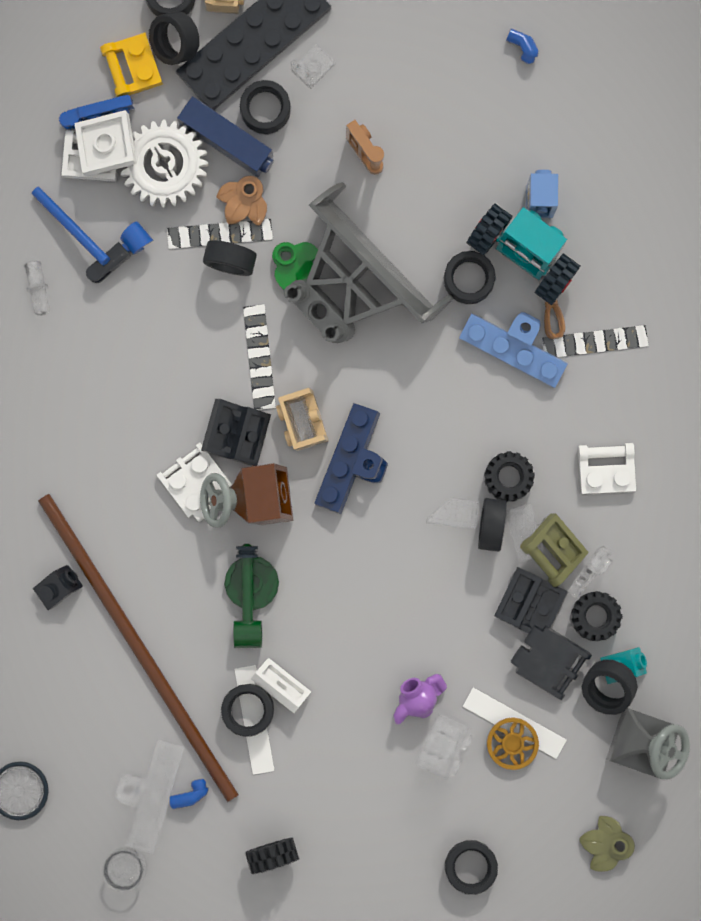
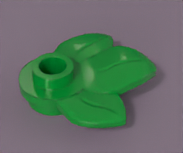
M282 242L274 248L272 258L277 266L275 279L283 290L296 280L308 279L313 265L312 261L315 260L318 252L316 246L308 242L296 245ZM289 252L291 258L287 261L282 260L281 254Z

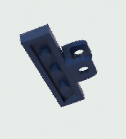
M353 403L314 502L315 505L342 514L356 477L371 483L382 482L388 463L377 453L367 450L381 413Z

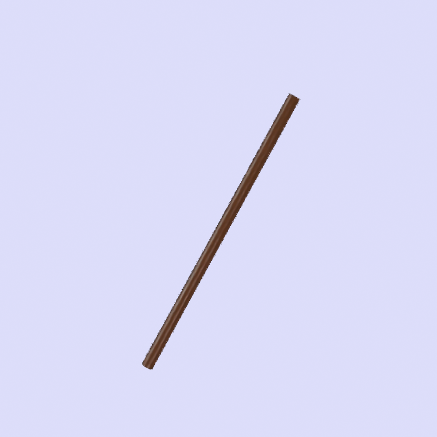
M50 494L45 495L38 500L41 507L227 802L239 795L55 501Z

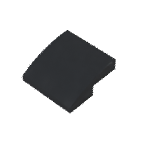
M215 398L201 451L251 466H257L271 414Z
M517 567L494 617L528 634L534 625L541 629L545 625L551 628L568 591L558 586L553 587L541 577Z

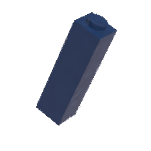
M192 96L177 117L180 126L186 125L189 132H195L198 138L257 178L262 172L266 174L274 162L271 148Z

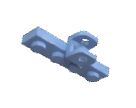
M525 312L517 315L509 331L472 313L459 337L554 388L568 365L567 362L532 345L539 332L541 322ZM524 322L529 323L531 329L525 331L522 329L521 324Z

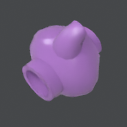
M440 674L428 677L425 682L420 681L418 678H410L401 685L399 706L393 714L396 724H401L408 715L426 718L432 714L437 696L447 689V685Z

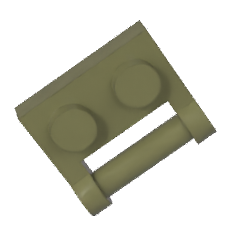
M550 513L534 533L520 544V549L533 558L548 576V581L553 587L562 584L589 553L555 513ZM541 542L560 563L561 567L558 570L537 547Z

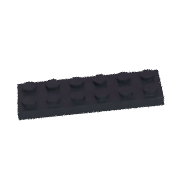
M257 0L200 49L191 60L186 61L179 67L176 73L205 105L215 110L331 10V5L326 0Z

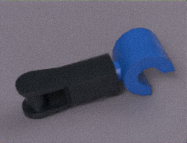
M133 222L123 231L120 237L123 244L118 242L106 252L110 257L106 265L102 266L98 261H95L87 268L86 276L93 283L102 282L112 271L116 270L131 257L129 252L135 255L142 251L144 246L154 241L139 222Z

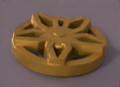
M514 717L505 718L491 728L487 738V749L497 765L505 769L517 770L528 766L535 759L539 749V739L535 729L525 720ZM509 722H513V724L510 727V733H508L506 729L501 728L500 726ZM520 723V732L515 733L514 728ZM524 726L531 731L533 738L528 736L521 737L524 734ZM496 730L505 734L503 739L498 737L495 733ZM493 736L497 740V742L502 743L500 745H497L494 751L492 750ZM528 740L534 742V744L524 746V741ZM499 749H504V754L495 756ZM533 749L531 756L524 761L522 750L528 751ZM508 754H510V760L514 765L505 764L500 760L507 758ZM520 754V764L517 763L514 755Z

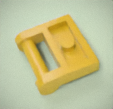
M146 33L117 42L106 43L100 47L102 56L106 57L116 86L114 89L116 97L130 96L163 85ZM124 52L134 83L126 84L116 56L117 53Z

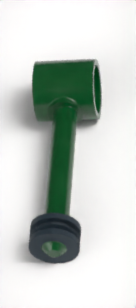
M243 544L242 546H236V549L239 550L236 558H242V620L234 621V648H262V620H253V558L258 557V554H255L257 552L255 549H258V546Z

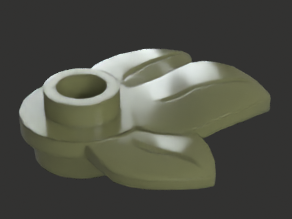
M600 816L598 819V829L586 832L579 839L584 849L594 855L590 868L599 872L614 869L619 860L628 859L635 850L633 838L622 831L620 823L616 819L609 816ZM618 841H622L625 844L624 851L616 849Z

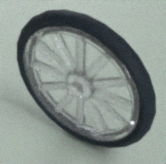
M21 761L12 762L0 769V814L8 819L17 821L27 820L37 815L45 806L49 793L48 783L42 771L35 765Z

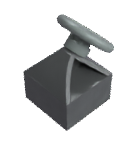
M627 708L621 713L606 760L662 780H668L677 776L686 764L690 750L689 736L680 725ZM678 735L681 739V751H678L675 745ZM674 758L678 759L673 768L666 771L669 761H672Z

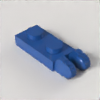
M124 95L70 109L67 112L64 111L58 118L62 127L71 130L72 128L75 129V123L124 110L130 114L129 110L135 108L132 98L129 95Z

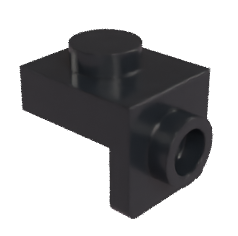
M65 565L50 573L32 589L49 611L70 594L82 588L83 585L70 566Z

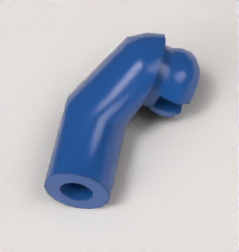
M511 28L506 41L521 47L523 51L521 60L528 64L534 63L535 57H538L539 50L533 38Z
M204 779L194 780L191 782L193 791L170 796L171 808L178 809L196 804L208 793L209 787L206 788V781Z

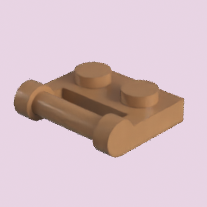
M353 120L346 125V140L367 170L373 175H378L383 170L384 151L379 146H373L370 141L372 136L364 124L359 125L356 120Z

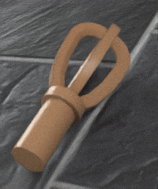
M558 300L552 306L545 302V334L550 339H559L564 335L565 321L562 311L558 306ZM551 308L554 309L560 331L557 334H554L551 330Z

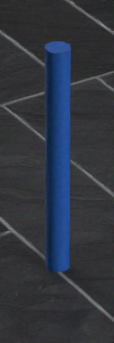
M36 187L32 191V195L102 266L109 262L110 257L40 187Z

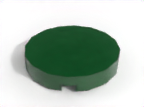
M262 557L253 558V610L264 608L273 601L279 587L277 571L270 562ZM242 558L231 564L226 573L224 583L228 597L240 608H242Z

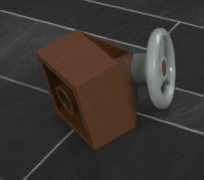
M272 463L241 468L231 488H229L225 478L218 473L209 474L202 483L200 491L201 510L206 522L214 528H220L227 523L231 510L251 524L268 525L294 521L288 471L285 466ZM216 481L221 489L215 490L212 482ZM208 494L210 496L211 509H209ZM218 511H222L221 517L217 520Z

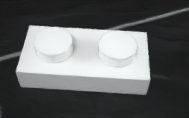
M270 658L262 664L251 678L252 681L293 713L297 711L311 693L309 689Z

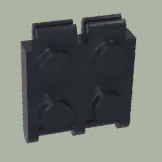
M534 625L524 640V643L530 646V649L521 645L511 659V663L517 667V674L556 698L563 700L565 690L572 680L577 679L579 676L577 672L586 659L590 660L592 654L547 625L543 629ZM581 655V658L579 659L573 670L570 669L576 661V659L578 658V656ZM565 675H567V679L565 680L561 688L558 690L557 687L559 686Z

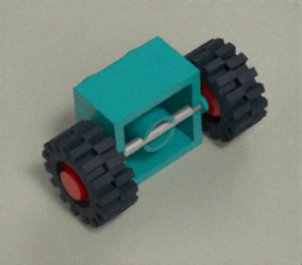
M494 203L479 221L466 243L484 256L497 241L496 250L537 280L545 276L534 293L552 306L571 283L572 278L581 267V265L564 253L552 268L550 267L565 245L567 238L564 237L560 229L554 226L550 227L543 222L538 213L533 210L528 211L524 207L507 227L513 216Z

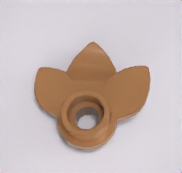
M245 176L239 182H228L218 191L217 199L227 203L225 218L228 224L238 223L248 216L254 224L259 226L265 219L267 203L262 197L263 184L257 177ZM252 184L254 186L252 194L245 192L246 185Z

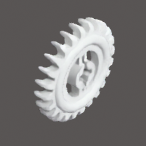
M162 120L160 127L157 126L155 121H152L151 129L142 125V134L135 131L132 132L135 138L133 143L137 164L126 166L127 168L121 171L122 177H129L125 181V186L134 185L131 194L135 196L141 192V202L150 197L152 207L157 199H159L163 208H165L168 199H170L174 207L176 206L177 197L186 202V192L195 196L192 186L202 187L198 177H206L207 174L200 168L208 166L207 161L200 159L206 156L207 152L205 150H197L203 145V142L201 140L193 141L196 133L186 134L188 129L186 125L178 130L176 121L168 127L166 120ZM159 145L173 146L182 154L183 168L178 176L175 174L177 164L174 155L167 150H161ZM155 149L158 150L161 159L168 163V169L171 176H173L172 178L167 170L160 165V159ZM150 150L153 153L151 165L154 173L161 179H167V182L156 181L146 173L144 160Z

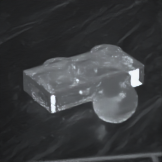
M530 503L506 510V518L519 563L533 560L529 554H525L520 549V544L530 537L542 524V522L537 524L532 504ZM541 542L537 547L545 555L544 547Z

